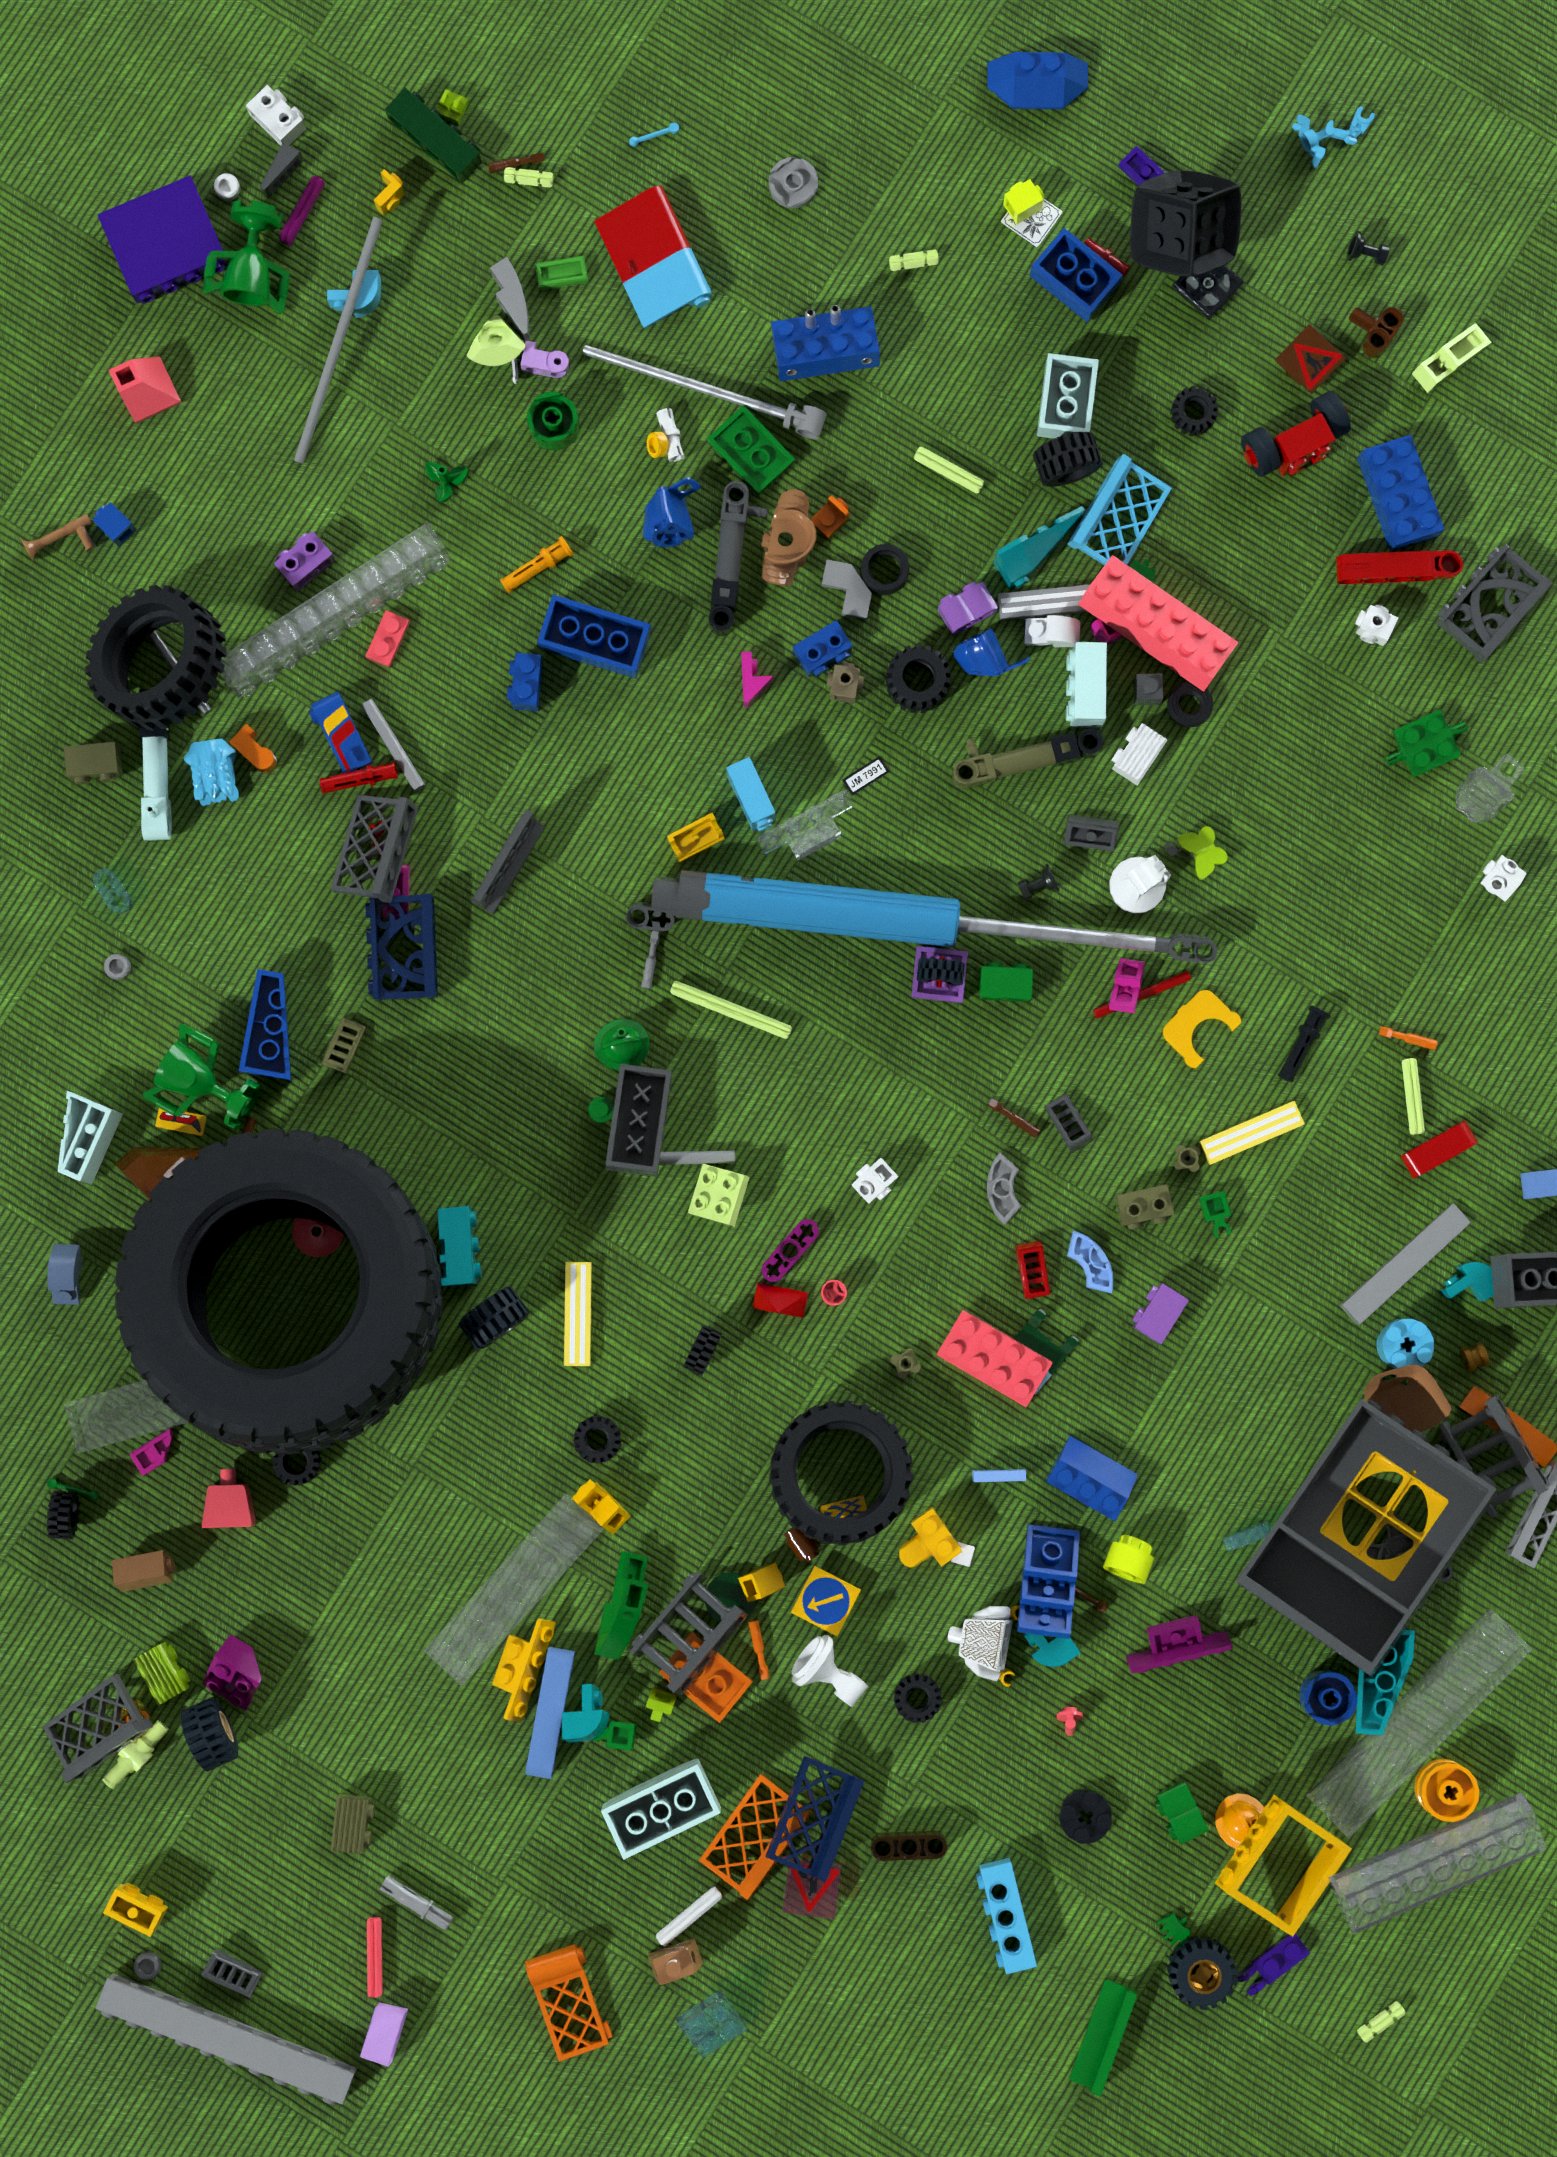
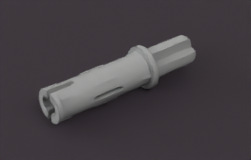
M390 1875L386 1877L379 1889L420 1914L422 1920L425 1917L443 1930H446L452 1922V1916L433 1905V1900L429 1902L407 1886L396 1881Z

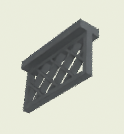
M358 795L330 890L335 893L378 898L382 902L391 903L419 807L405 797L390 799ZM364 803L373 804L375 809L364 817L362 814ZM390 806H395L394 814L386 820L382 812ZM379 815L382 823L371 830L367 822ZM364 825L368 833L357 840L355 838L356 830ZM386 828L388 830L387 838L379 843L375 836ZM372 838L376 846L365 854L361 846ZM357 849L361 857L350 864L348 861L349 854ZM380 852V862L372 867L368 859ZM365 862L369 870L360 877H357L354 869ZM350 873L354 881L346 887L340 886L342 878ZM373 876L374 884L372 890H365L361 883Z
M526 809L524 814L521 815L471 900L472 903L493 915L546 828L537 822L531 811Z
M119 1673L113 1674L43 1725L65 1769L61 1773L65 1783L84 1777L153 1727L149 1718L142 1719ZM111 1684H114L117 1690L116 1699L108 1697ZM92 1698L100 1700L98 1712L90 1710ZM107 1702L115 1705L113 1717L105 1715ZM122 1708L127 1709L132 1718L128 1722L120 1720ZM74 1711L82 1713L81 1725L72 1722ZM89 1715L97 1718L96 1730L87 1728ZM104 1720L112 1723L110 1735L102 1733ZM57 1723L65 1726L63 1738L57 1735L53 1727ZM71 1728L79 1731L78 1743L70 1741ZM86 1733L94 1736L92 1748L84 1745ZM68 1746L77 1749L75 1760L72 1762L67 1754Z

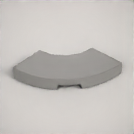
M999 1152L989 1169L987 1197L995 1216L1005 1225L1022 1206L1016 1199L1013 1190L1014 1178L1019 1168Z

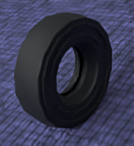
M1184 682L1177 685L1170 693L1167 701L1168 713L1171 719L1180 726L1186 728L1197 727L1210 717L1213 710V698L1207 688L1203 692L1192 683ZM1187 695L1195 696L1200 702L1199 710L1194 714L1185 713L1180 705L1183 697Z

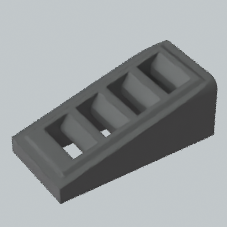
M284 143L281 145L260 185L265 197L270 198L304 160L300 151Z
M1067 1094L1044 1106L1071 1153L1076 1152L1093 1141L1090 1131ZM1067 1105L1068 1109L1055 1115L1054 1111ZM1068 1115H1073L1071 1119L1061 1124L1059 1122ZM1076 1123L1079 1125L1075 1129L1066 1133L1065 1130L1067 1128L1073 1126ZM1083 1132L1084 1135H1082L1081 1137L1075 1139L1074 1141L1070 1140L1071 1138Z
M216 1948L201 1975L250 1998L263 1972ZM217 1962H223L219 1971L216 1972L214 1968ZM230 1965L233 1968L230 1971L228 1977H226L223 1974L227 1966ZM239 1969L243 1972L238 1981L235 1982L233 1978ZM247 1974L252 1975L247 1987L242 1986Z

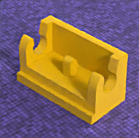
M713 812L667 836L668 842L680 863L725 840Z

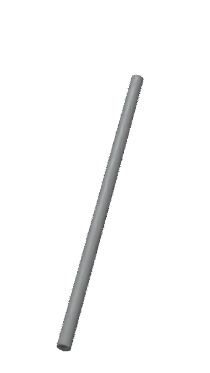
M377 217L372 219L294 461L304 464L383 222L382 219Z

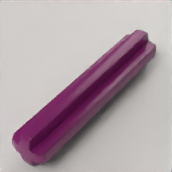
M317 176L311 177L279 235L282 243L288 246L292 245L325 185L321 178Z

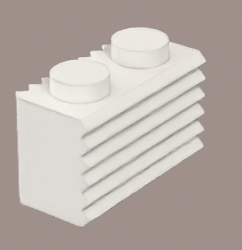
M1143 723L1138 729L1132 728L1125 739L1129 741L1128 745L1124 750L1119 748L1111 760L1115 762L1112 770L1137 786L1167 742L1166 738Z

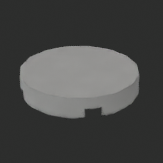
M788 157L780 160L772 168L769 176V191L772 198L779 205L787 208H800L809 204L814 199L818 190V175L815 168L807 160Z

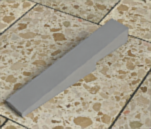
M1452 1203L1378 1268L1375 1274L1339 1306L1356 1325L1361 1324L1471 1222Z

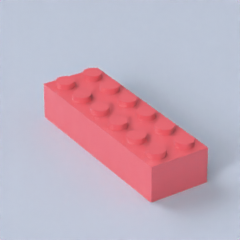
M1113 555L1088 587L1078 604L1203 692L1238 644V641Z

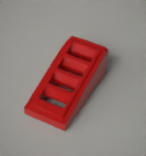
M1036 1241L1016 1245L1015 1251L1024 1298L1031 1299L1051 1295L1042 1243ZM1026 1253H1037V1255L1024 1257V1254ZM1028 1263H1039V1266H1033L1026 1268L1025 1264ZM1041 1273V1276L1027 1278L1028 1274ZM1043 1283V1287L1029 1289L1030 1284Z

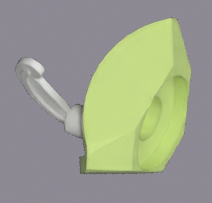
M497 315L486 321L475 337L467 357L476 363L487 366H499L512 361V381L514 384H517L519 377L516 358L523 351L526 344L501 316Z

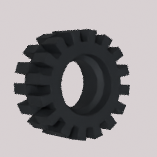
M1191 386L1190 389L1186 387L1181 393L1177 394L1170 414H1172V422L1175 421L1174 427L1176 429L1181 428V433L1189 432V436H1194V433H1197L1199 436L1202 435L1203 431L1207 432L1214 424L1219 407L1215 403L1216 397H1211L1212 392L1210 390L1205 392L1202 386L1199 389H1196V386ZM1191 402L1199 403L1204 409V415L1197 420L1190 419L1185 413V406Z
M703 1324L683 1367L702 1376L722 1333Z
M593 1416L585 1419L578 1425L574 1433L573 1442L576 1452L579 1453L582 1459L590 1463L597 1464L610 1460L618 1452L621 1444V1433L617 1428L618 1426L611 1419L603 1416ZM599 1429L606 1433L608 1441L603 1449L595 1450L589 1446L587 1437L592 1430Z
M309 1448L304 1449L302 1453L306 1456L307 1465L300 1472H295L289 1468L287 1460L290 1454H278L275 1451V1456L272 1458V1461H274V1466L272 1467L277 1473L275 1475L281 1478L282 1482L294 1486L310 1482L321 1469L320 1462H322V1457L319 1455L321 1453L320 1450L311 1451Z
M54 1491L50 1497L51 1502L48 1505L49 1511H47V1532H49L48 1536L50 1538L73 1539L75 1537V1531L78 1528L77 1523H79L78 1515L80 1514V1510H78L80 1501H78L79 1495H77V1492Z
M914 1673L911 1676L907 1675L905 1679L900 1680L895 1688V1706L899 1714L907 1721L924 1723L926 1720L934 1718V1715L939 1712L942 1695L938 1685L927 1675H920L918 1673ZM915 1688H921L928 1694V1701L922 1708H914L908 1703V1694Z

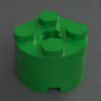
M558 392L543 393L534 399V402L527 411V423L530 434L541 448L561 450L576 441L580 427L578 413L574 403ZM555 418L556 423L551 424L550 419Z

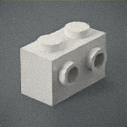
M267 85L246 105L250 116L280 146L283 143L289 146L306 130L303 122L304 116L295 106L291 109L285 103L287 99L278 89L273 91Z

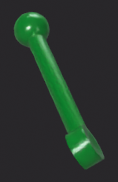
M50 1478L47 1481V1486L52 1489L57 1487L77 1492L78 1494L88 1496L92 1501H96L99 1498L97 1491L89 1492L62 1484L55 1478Z

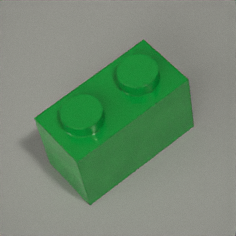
M987 962L986 966H981L979 1000L1030 1002L1032 1000L1033 969L1027 968V964L1016 963L1012 964V968L1001 967L1002 963Z

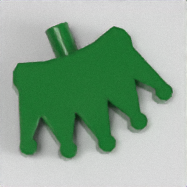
M1145 559L1142 565L1137 560H1133L1129 567L1154 583L1156 569L1147 567L1150 561Z
M1170 1913L1168 1916L1157 1920L1159 1925L1164 1923L1159 1928L1161 1933L1168 1930L1163 1936L1164 1940L1173 1936L1172 1940H1170L1171 1945L1180 1940L1178 1946L1181 1947L1183 1945L1182 1941L1190 1935V1929L1183 1925L1188 1921L1185 1916L1179 1921L1175 1913Z

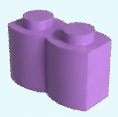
M971 582L962 589L963 592L956 596L949 594L940 600L941 604L938 606V612L952 636L997 613L998 607L984 582L978 584Z

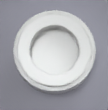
M225 173L216 178L214 190L220 199L232 201L240 193V184L234 175Z

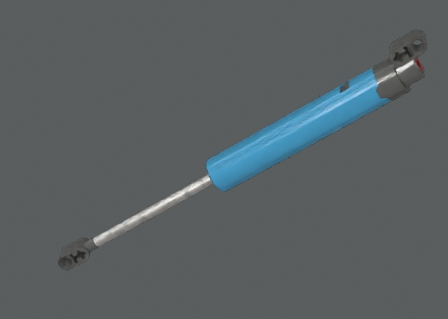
M681 870L680 878L656 876L653 882L652 903L636 902L630 906L626 914V921L631 927L654 931H667L672 928L676 918L946 947H953L956 944L958 931L1169 953L1176 960L1200 963L1213 961L1218 953L1213 940L1206 936L1178 933L1171 935L1169 938L965 917L960 916V901L953 898L763 878L751 879L742 876ZM635 909L642 910L645 914V919L642 921L634 920L632 911ZM650 910L654 911L652 916L660 917L661 913L664 912L666 917L671 918L665 924L662 923L660 918H653L652 923L648 922L651 916ZM1181 941L1183 946L1192 947L1193 954H1191L1188 948H1180V951L1176 952L1173 946H1177L1178 942ZM1202 944H1210L1211 951L1207 955L1198 954L1199 947Z

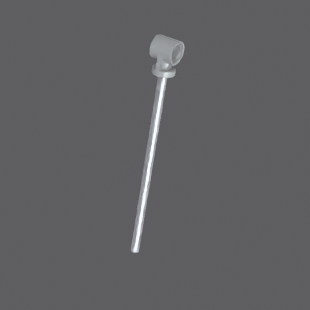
M585 345L583 349V355L784 419V428L790 429L791 425H795L796 433L809 439H819L827 416L826 412L813 406H803L802 411L797 410V404L790 403L788 409H784Z

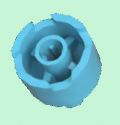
M1396 1319L1387 1323L1381 1330L1380 1335L1377 1337V1351L1380 1359L1394 1369L1412 1364L1423 1367L1432 1358L1434 1339L1430 1330L1422 1322L1414 1319ZM1404 1338H1406V1341H1409L1410 1346L1407 1347V1351L1406 1349L1401 1348V1343H1404L1405 1341Z

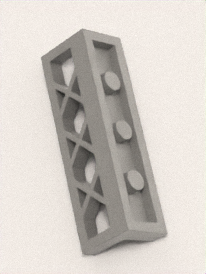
M1550 1460L1544 1472V1476L1550 1485L1549 1489L1539 1495L1535 1490L1505 1551V1554L1532 1568H1535L1557 1523V1507L1553 1511L1547 1513L1545 1511L1552 1495H1555L1557 1500V1461ZM1543 1518L1546 1529L1543 1534L1534 1536L1533 1532L1539 1520ZM1532 1541L1535 1552L1531 1560H1528L1522 1555L1528 1542Z

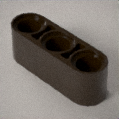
M939 1831L878 1833L873 1836L870 1844L873 1856L881 1861L938 1859L945 1855L948 1847L944 1835ZM935 1838L941 1840L942 1847L939 1850L932 1851L928 1848L930 1840ZM905 1840H913L916 1843V1847L913 1851L906 1852L901 1848L902 1843ZM879 1841H887L890 1844L887 1852L879 1853L875 1849V1845Z

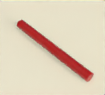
M1185 971L1140 990L1138 1002L1190 981L1189 972ZM1109 1003L1093 1009L1096 1019L1115 1012L1114 1010H1109Z

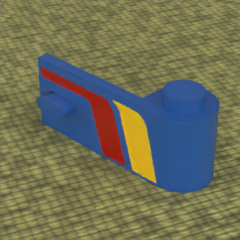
M339 691L311 703L312 709L308 712L314 724H320L343 773L351 772L372 762Z

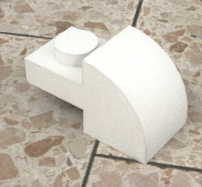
M1047 615V618L1026 619L1024 644L1027 646L1052 645L1053 647H1074L1075 642L1080 641V621L1075 618Z

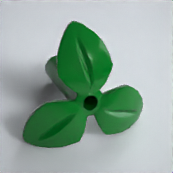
M435 462L425 463V470L430 480L435 482L441 481V484L435 489L436 499L440 503L448 501L453 495V490L449 484L461 485L469 473V469L463 466L454 467L448 473L444 465Z

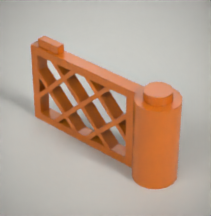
M576 1944L525 1961L528 1978L534 1988L559 2062L609 2044L608 2039L612 2037L608 2021L602 2022L583 1967V1963L587 1962L582 1947L578 1948ZM577 1977L581 1978L583 1984L579 1995L566 1989L569 1980ZM552 1987L560 1992L555 2003L544 1999L541 1990ZM584 1992H586L587 1998L583 1997ZM563 1993L577 1999L571 2011L558 2006ZM580 2001L591 2007L592 2011L588 2019L574 2013ZM547 2006L552 2008L550 2013L548 2012ZM555 2010L568 2016L563 2028L552 2023L551 2017ZM593 2016L595 2018L596 2023L591 2021ZM571 2018L585 2024L580 2036L566 2030ZM588 2026L599 2030L600 2040L590 2042L583 2038ZM555 2031L560 2033L558 2038ZM563 2035L577 2041L574 2048L566 2052H562L559 2044Z

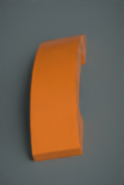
M1473 1386L1459 1405V1408L1470 1416H1474L1485 1410V1406H1487L1485 1401L1491 1396ZM1506 1407L1537 1464L1545 1468L1557 1452V1445L1530 1423ZM1489 1419L1483 1422L1487 1427L1498 1433L1500 1427L1496 1420L1492 1421Z

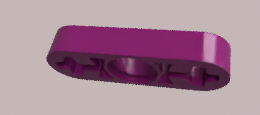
M810 1219L800 1221L762 1265V1275L766 1280L770 1282L779 1281L814 1242L819 1233V1228L814 1221ZM810 1224L813 1226L812 1233L814 1235L812 1237L807 1235L802 1240V1242L806 1243L804 1248H802L799 1242L791 1239L793 1234H796L798 1238L802 1234L800 1227L802 1225L807 1227ZM787 1243H793L798 1248V1253L794 1258H787L782 1252L784 1245ZM778 1253L781 1259L788 1262L789 1265L785 1268L782 1263L778 1268L779 1276L772 1275L769 1277L767 1275L769 1270L766 1267L768 1264L773 1266L777 1263L778 1259H775L774 1256Z

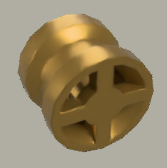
M1477 1342L1470 1348H1460L1462 1361L1469 1373L1475 1371L1479 1366H1490L1489 1356L1482 1342Z

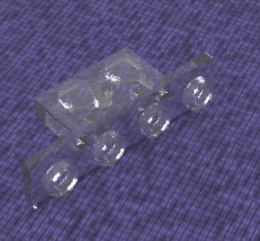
M844 790L836 793L822 803L810 807L807 811L796 817L789 818L783 824L767 830L758 836L757 841L763 854H767L787 843L798 861L841 838V831L833 818L853 807L848 791Z

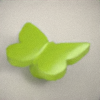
M1208 826L1203 827L1198 835L1190 832L1182 834L1177 838L1178 844L1184 850L1193 854L1196 860V875L1200 880L1205 879L1214 871V865H1222L1226 863L1228 858L1227 853L1222 848L1215 847V833Z

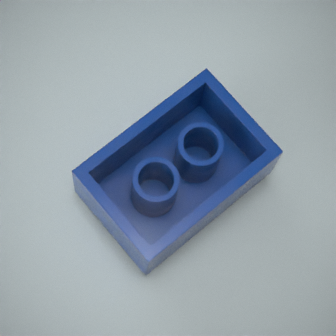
M1063 228L1034 262L1029 276L1088 323L1119 287L1123 275L1068 230Z

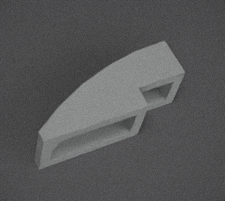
M506 257L490 267L493 278L501 288L496 293V298L525 342L530 340L528 309L518 276Z

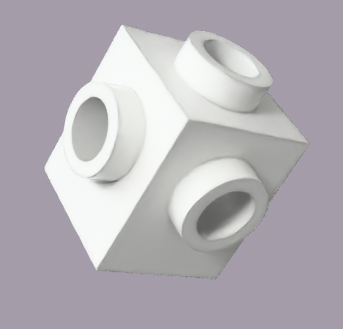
M1370 605L1366 611L1361 610L1355 624L1358 625L1356 634L1360 635V639L1367 643L1374 644L1375 642L1384 646L1393 631L1398 617L1389 614V610L1383 606Z
M1501 855L1496 862L1491 860L1482 872L1485 876L1481 884L1485 886L1488 892L1506 901L1520 886L1527 873L1520 869L1513 860Z
M880 1158L871 1167L868 1164L863 1166L856 1173L859 1178L852 1186L869 1204L876 1197L879 1200L883 1199L891 1191L888 1186L898 1178V1175Z

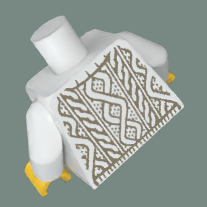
M1014 1605L1011 1609L1008 1606H989L975 1612L971 1619H965L963 1628L951 1626L948 1633V1641L960 1644L959 1656L965 1658V1664L977 1676L993 1681L999 1679L1006 1687H1010L1012 1684L1004 1681L1005 1675L1011 1674L1015 1676L1012 1670L1005 1668L1012 1623L1013 1620L1018 1621L1015 1611L1019 1608V1605Z

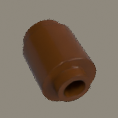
M793 1527L784 1533L787 1539L785 1542L800 1561L805 1559L809 1562L820 1554L817 1549L821 1545L817 1539H809L804 1536L803 1532Z

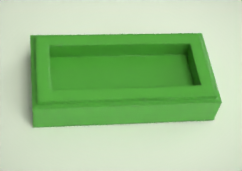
M584 256L535 263L539 291L589 283Z

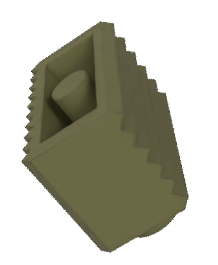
M345 1794L337 1796L331 1851L362 1854L366 1847H370L372 1831H367L369 1820L373 1821L375 1805L370 1804L371 1797Z

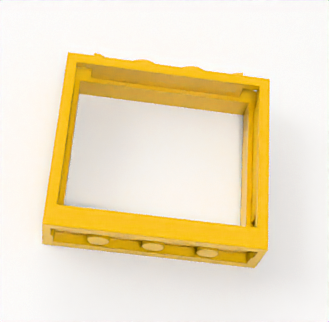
M1273 1795L1267 1806L1265 1805L1259 1818L1250 1827L1240 1846L1236 1848L1234 1855L1225 1868L1222 1869L1215 1884L1228 1895L1293 1937L1352 1848L1285 1801ZM1289 1815L1326 1840V1843L1278 1914L1275 1915L1238 1889Z

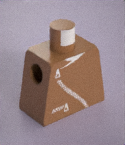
M695 1937L647 1954L655 1979L659 1985L693 1975L703 1964Z

